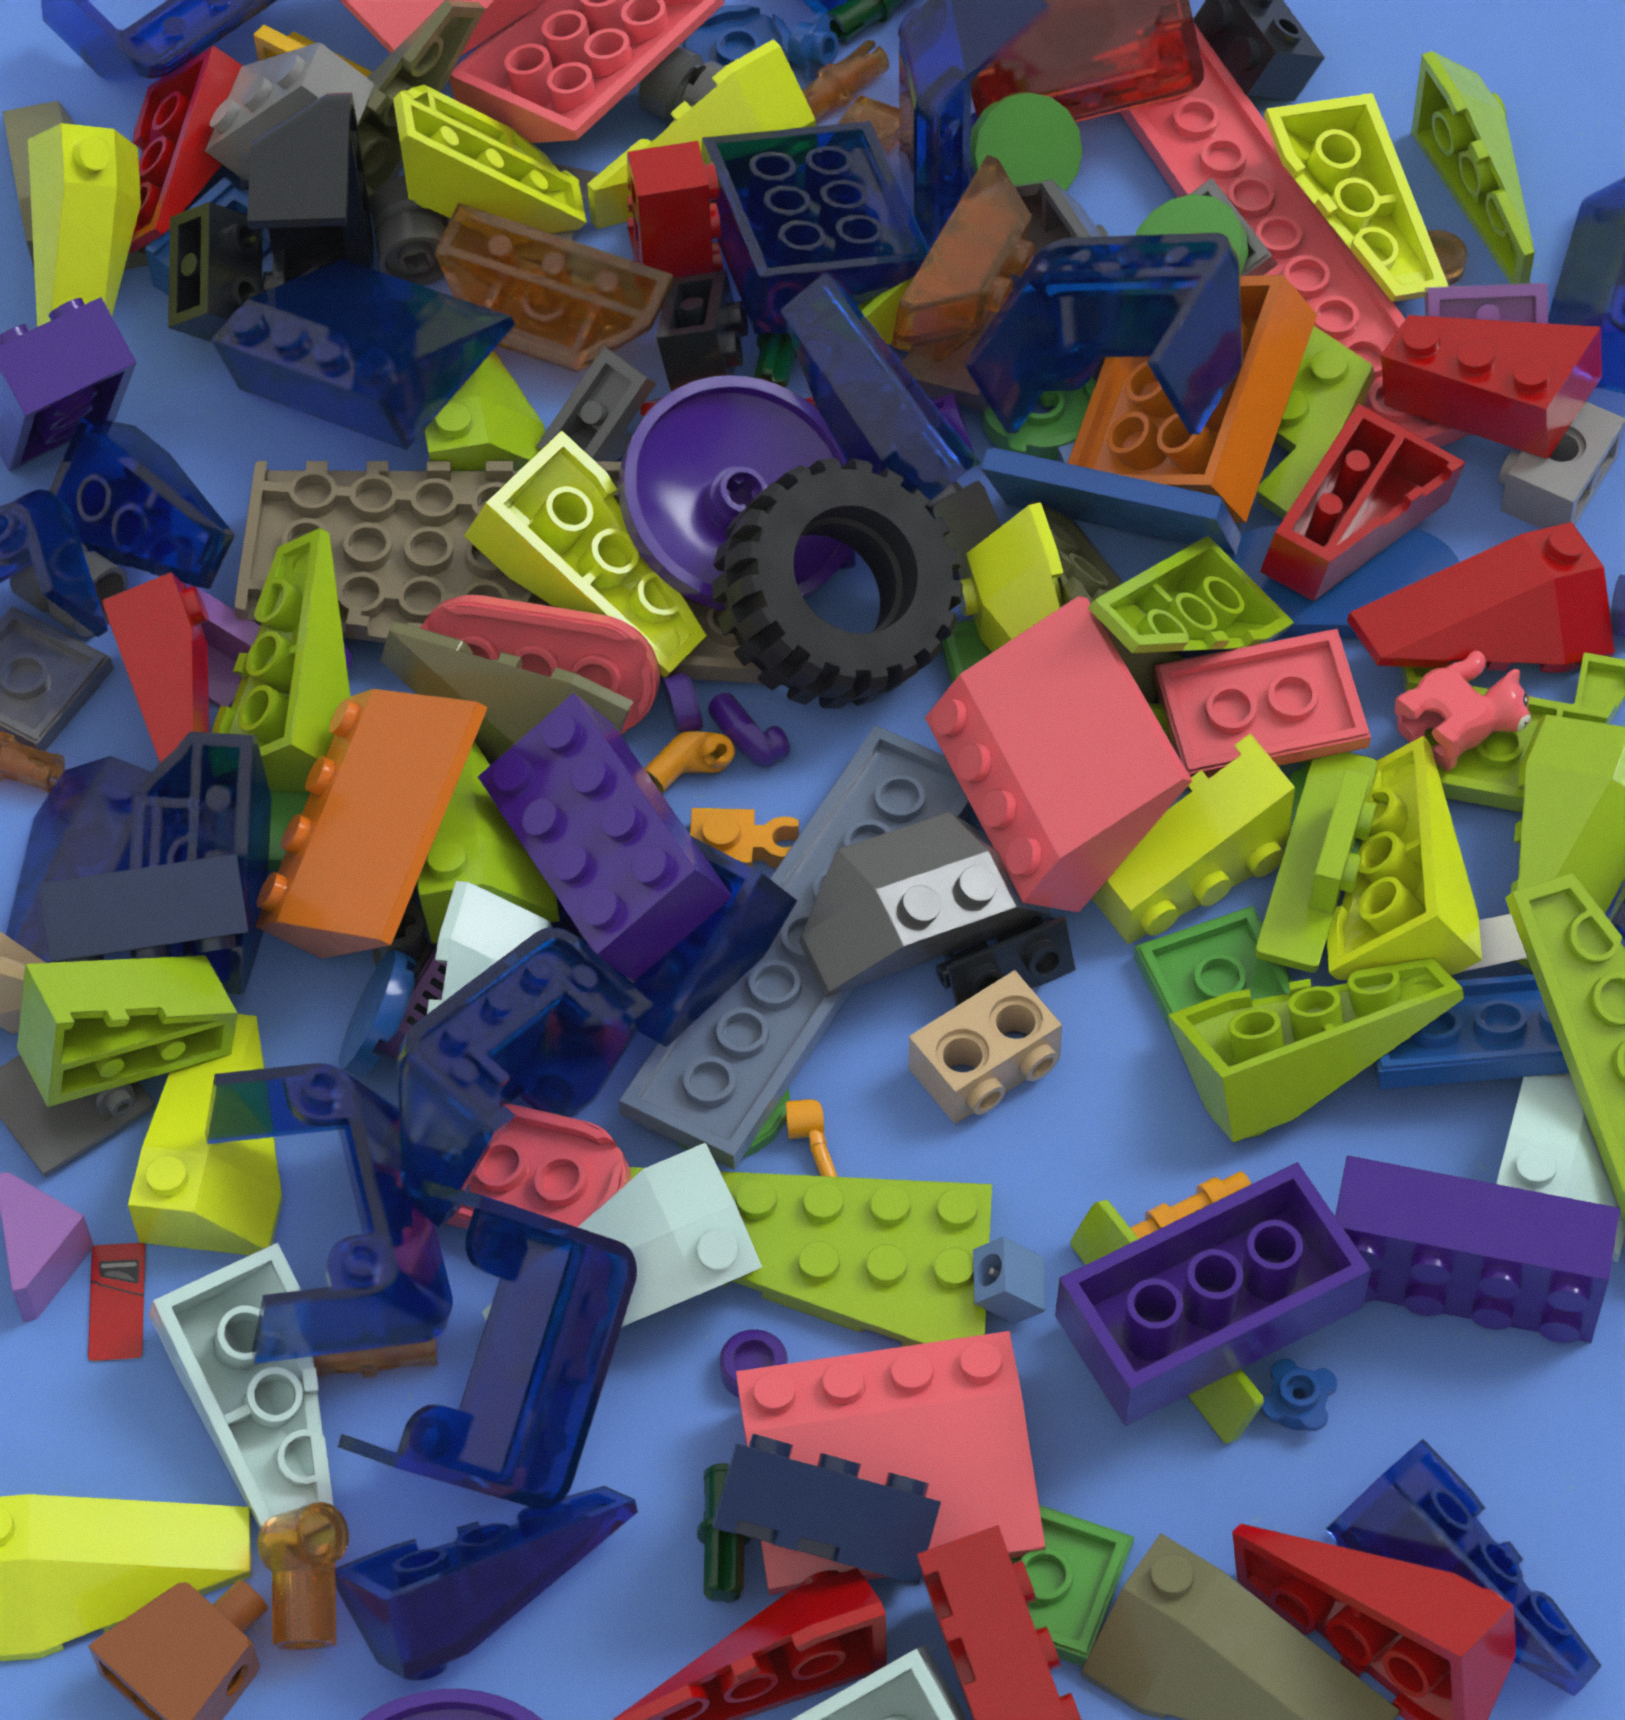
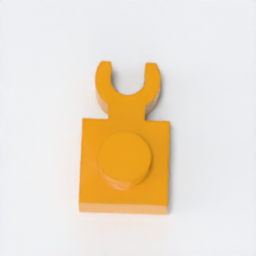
M692 808L690 836L717 875L753 876V861H765L770 867L778 868L791 847H780L776 843L781 840H797L799 837V820L783 816L774 818L765 825H756L755 809Z

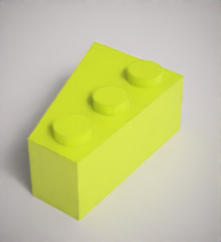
M1251 733L1234 745L1240 756L1208 779L1202 770L1191 777L1192 782L1188 787L1192 792L1163 814L1092 897L1093 901L1128 945L1147 934L1155 936L1163 933L1176 922L1179 916L1199 905L1206 907L1217 903L1228 894L1232 887L1252 876H1266L1281 864L1289 838L1295 787Z

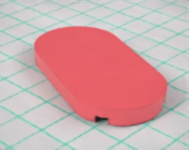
M464 595L449 599L437 606L420 627L424 630L464 641L476 656L497 660L501 652L521 657L523 664L521 669L551 677L556 667L576 673L632 700L633 703L620 735L627 732L629 728L635 726L645 717L654 704L659 691V664L651 645L633 626L612 616L482 595Z
M496 1100L491 1101L441 1178L427 1177L407 1146L412 1114L410 1106L395 1115L389 1122L380 1138L376 1156L384 1187L392 1200L407 1213L423 1219L549 1249L555 1248L631 1180L629 1165L623 1152L618 1148L616 1142L606 1130L583 1120Z

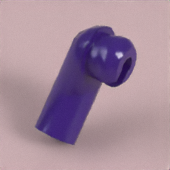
M720 693L710 701L708 713L721 732L729 737L733 744L755 765L764 767L774 766V760L783 759L788 756L790 744L781 727L770 726L762 732L738 700L730 693Z

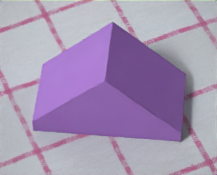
M9 1172L0 1173V1212L12 1292L22 1319L26 1322L35 1320L41 1315L92 1251L94 1245L84 1215Z

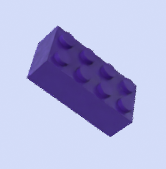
M102 297L87 304H84L82 298L73 299L51 311L48 315L51 321L29 331L27 325L22 324L0 334V456L8 471L18 468L115 421L137 362Z
M575 693L570 695L478 776L594 954L632 981H636L733 897L613 723Z
M1347 1155L1335 1217L1371 1269L1364 1303L1377 1300L1405 1306L1409 1311L1423 1316H1436L1442 1313L1472 1319L1476 1324L1489 1329L1513 1327L1538 1332L1543 1337L1560 1343H1571L1577 1340L1592 1342L1609 1282L1620 1208Z
M1296 1162L1060 1277L1055 1317L1124 1426H1127L1362 1309L1371 1269L1300 1164Z

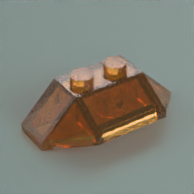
M989 155L986 156L899 302L891 346L939 363L980 334L992 312L1001 314L1004 311L1013 288V280L1011 278L1014 274L1020 277L1025 274L1034 252L1035 243L1027 241L1032 215L999 159Z
M458 203L435 251L437 260L471 337L576 373L590 366L603 347L614 352L650 331L664 303L665 296L674 281L673 274L461 203Z

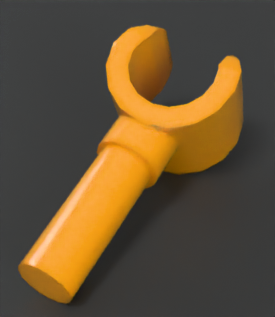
M813 1099L787 1101L788 1139L809 1138L810 1151L820 1176L838 1177L826 1146L827 1141L824 1134V1118L821 1104Z

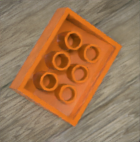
M1284 275L1134 279L1068 464L1220 496L1234 522L1246 523L1317 313Z
M371 689L350 696V699H344L337 707L330 722L329 732L334 734L328 752L326 756H321L317 759L308 774L305 790L310 792L303 812L302 814H296L292 818L282 837L281 848L286 850L279 870L277 873L273 872L268 876L259 892L257 907L262 910L255 927L321 959L391 946L488 707L476 701Z

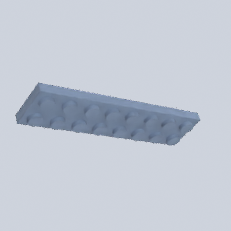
M877 725L873 727L619 1099L620 1115L689 1148H694L706 1142L715 1161L735 1170L855 988L853 987L826 997L799 942L801 933L810 916L836 851L839 848L947 812H951L965 821L972 810V806L944 755Z

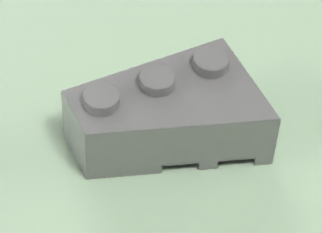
M321 42L241 66L228 99L217 108L211 118L210 126L214 131L205 152L241 178L240 156L243 153H251L253 140L327 93L352 92L358 125L374 83Z

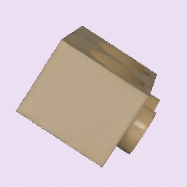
M1014 970L909 1036V1070L952 1122L957 1124L973 1113L981 1115L990 1111L1002 1100L1007 1091L1026 1079L1028 1081H1036L1050 1072L1061 1055L1062 1024ZM1016 1031L1024 1033L1027 1036L1024 1038L1013 1039L1006 1037L1003 1034ZM963 1064L975 1069L969 1072H957L950 1068Z

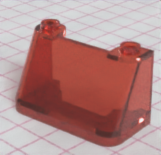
M950 0L964 72L977 118L980 117L985 108L995 101H1000L1004 97L1011 96V94L1028 92L1053 98L1068 109L1075 122L1184 96L1198 88L1204 80V68L1189 0Z

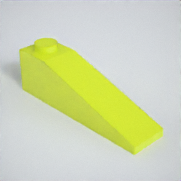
M1373 93L1266 109L1263 116L1281 163L1391 302L1425 297V287L1448 286Z
M60 123L28 139L37 327L51 321L48 316L51 311L76 298H82L84 304H87L102 297L111 316H113L141 206L138 147L115 129Z
M1041 502L1025 507L966 553L964 579L958 580L963 584L962 603L959 606L964 617L973 615L979 637L992 653L1062 607L1061 591L1057 577H1061L1064 572Z

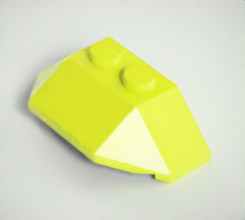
M424 84L407 91H400L393 98L408 198L419 206L438 212L459 222L469 230L478 231L497 241L578 230L587 223L579 179L566 169L560 172L544 152L513 128Z

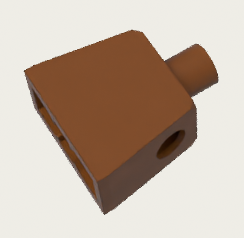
M241 1579L233 1584L213 1604L205 1599L189 1583L181 1582L102 1634L88 1647L99 1674L148 1720H223L255 1678L260 1668L253 1643L244 1632L268 1611V1607L260 1595Z

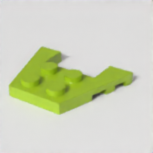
M1313 326L1274 442L1289 451L1290 454L1263 480L1256 493L1257 502L1281 519H1284L1357 404H1363L1375 380L1374 368L1371 363L1316 326Z
M1584 652L1574 704L1529 696L1528 710L1531 720L1524 730L1520 732H1492L1480 745L1463 752L1457 758V765L1449 772L1436 763L1445 798L1523 812L1524 790L1518 788L1519 767L1539 719L1545 715H1553L1610 724L1625 701V660ZM1400 667L1404 691L1415 689L1425 674L1438 668ZM1472 686L1482 696L1488 691L1486 688ZM1428 729L1425 731V738L1430 742L1431 748H1433L1438 742L1431 734L1433 729Z

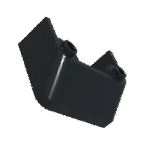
M352 92L327 93L253 140L251 153H243L240 156L242 189L249 190L248 228H268L273 252V271L263 272L262 292L264 306L274 307L277 319L276 376L370 373L374 236Z

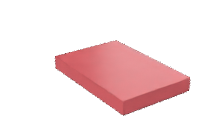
M1338 629L1154 665L1153 677L1172 744L1190 778L1200 770L1204 772L1208 779L1240 756L1234 745L1250 733L1277 766L1369 748L1371 735Z

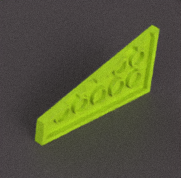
M1571 873L1513 891L1505 899L1625 1221V948L1621 944L1623 938L1576 876Z
M629 1167L631 1179L644 1168ZM720 1171L762 1265V1268L734 1279L732 1282L762 1292L763 1299L859 1333L867 1329L902 1342V1347L985 1335L986 1309L976 1305L974 1302L973 1249L990 1242L992 1184Z

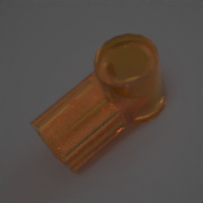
M325 1502L312 1503L274 1515L266 1520L259 1530L257 1540L259 1556L264 1565L272 1572L273 1645H276L278 1649H324L336 1645L335 1562L343 1557L348 1548L349 1530L342 1513L331 1504Z

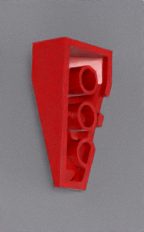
M1240 1524L1232 1531L1237 1581L1302 1634H1310L1316 1630L1325 1637L1342 1656L1340 1664L1355 1676L1360 1678L1367 1672L1397 1697L1392 1705L1400 1710L1399 1715L1403 1719L1488 1720L1516 1656L1514 1605L1504 1600L1497 1592L1489 1588H1481L1452 1572L1246 1524Z

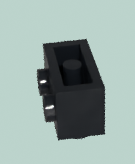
M1205 0L1193 18L1196 26L1247 96L1295 101L1325 58L1283 0Z
M212 202L204 203L170 217L168 328L221 346L261 332L263 311V228L249 229L247 215Z
M726 270L668 280L656 339L671 392L699 379L734 375L735 367L743 365L741 337L748 336V318L743 301L734 302Z

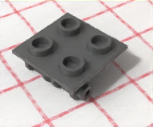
M21 1055L0 1067V1120L44 1177L156 1106L137 1081L47 1107Z

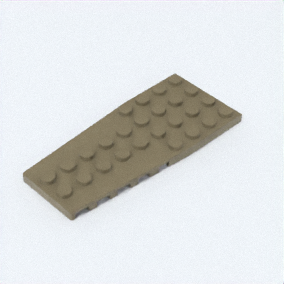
M257 461L254 467L234 602L236 617L238 619L252 620L261 625L255 619L254 611L277 548L318 528H322L330 533L344 638L385 643L388 631L394 621L420 628L427 616L437 606L449 599L464 595H482L552 606L507 577L464 537L485 503L519 471H513V461H486V471H451L450 461H427V471H389L388 461H367V471H328V461H306V470H268L267 461ZM596 462L608 473L618 491L614 497L620 505L618 483L621 462ZM682 595L707 636L668 676L684 672L689 675L690 679L762 684L757 680L762 671L752 661L743 666L733 653L734 650L740 647L733 633L728 636L723 635L717 618L725 611L702 605Z

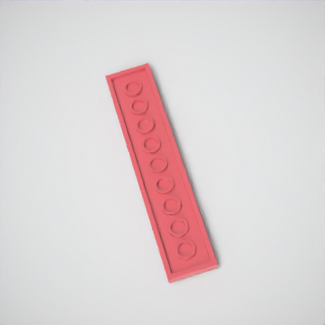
M1193 20L1093 57V75L1176 196H1187L1212 178L1276 260L1278 265L1265 275H1284L1317 313L1314 326L1373 365L1375 380L1362 404L1363 407L1437 447H1442L1472 435L1384 405L1381 354L1399 330L1405 318L1283 166L1265 120Z

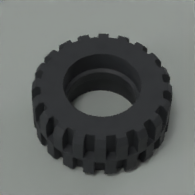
M836 458L820 459L808 468L800 465L786 472L778 480L766 487L746 505L744 510L734 517L725 531L727 540L717 548L713 565L716 570L724 573L712 582V593L715 603H724L725 612L717 618L723 635L728 636L733 633L740 647L734 650L733 653L743 666L752 661L762 671L757 678L758 681L772 691L779 685L789 688L787 693L788 699L804 705L819 696V705L822 708L840 709L849 702L859 706L874 701L885 692L889 693L932 662L942 650L941 642L951 636L958 620L956 614L950 610L962 603L963 584L961 581L953 580V573L961 568L958 549L956 547L948 549L944 537L951 532L942 516L934 520L925 508L930 500L918 488L911 493L900 486L904 480L903 477L887 468L878 475L872 473L873 465L868 461L852 458L841 467L840 461ZM820 535L836 539L856 551L867 563L876 580L880 596L879 617L876 627L871 633H851L835 628L819 618L807 605L798 589L793 565L795 547L800 537Z

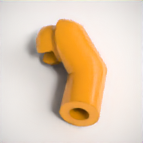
M682 732L644 769L660 793H663L683 773L721 772L734 759L735 747L729 737L720 733Z

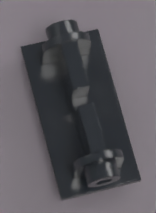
M1040 916L1033 917L1030 923L997 936L998 943L989 947L986 942H982L956 954L950 952L945 954V962L936 965L937 976L945 989L952 988L955 1006L963 1003L1014 970L1030 988L1076 970L1067 923L1063 916L1057 919L1050 917L1045 920Z

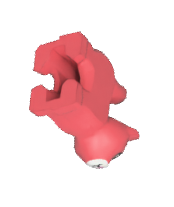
M1473 651L1463 661L1455 662L1445 668L1431 670L1425 674L1415 689L1408 690L1395 699L1394 713L1397 715L1398 732L1406 740L1412 742L1421 736L1425 737L1426 730L1433 729L1431 734L1438 742L1432 748L1435 762L1445 771L1449 772L1457 765V758L1463 752L1480 745L1492 732H1520L1530 723L1531 715L1528 710L1529 695L1519 684V669L1509 671L1496 684L1490 687L1484 696L1476 692L1468 683L1481 675L1486 666L1487 660L1480 651Z

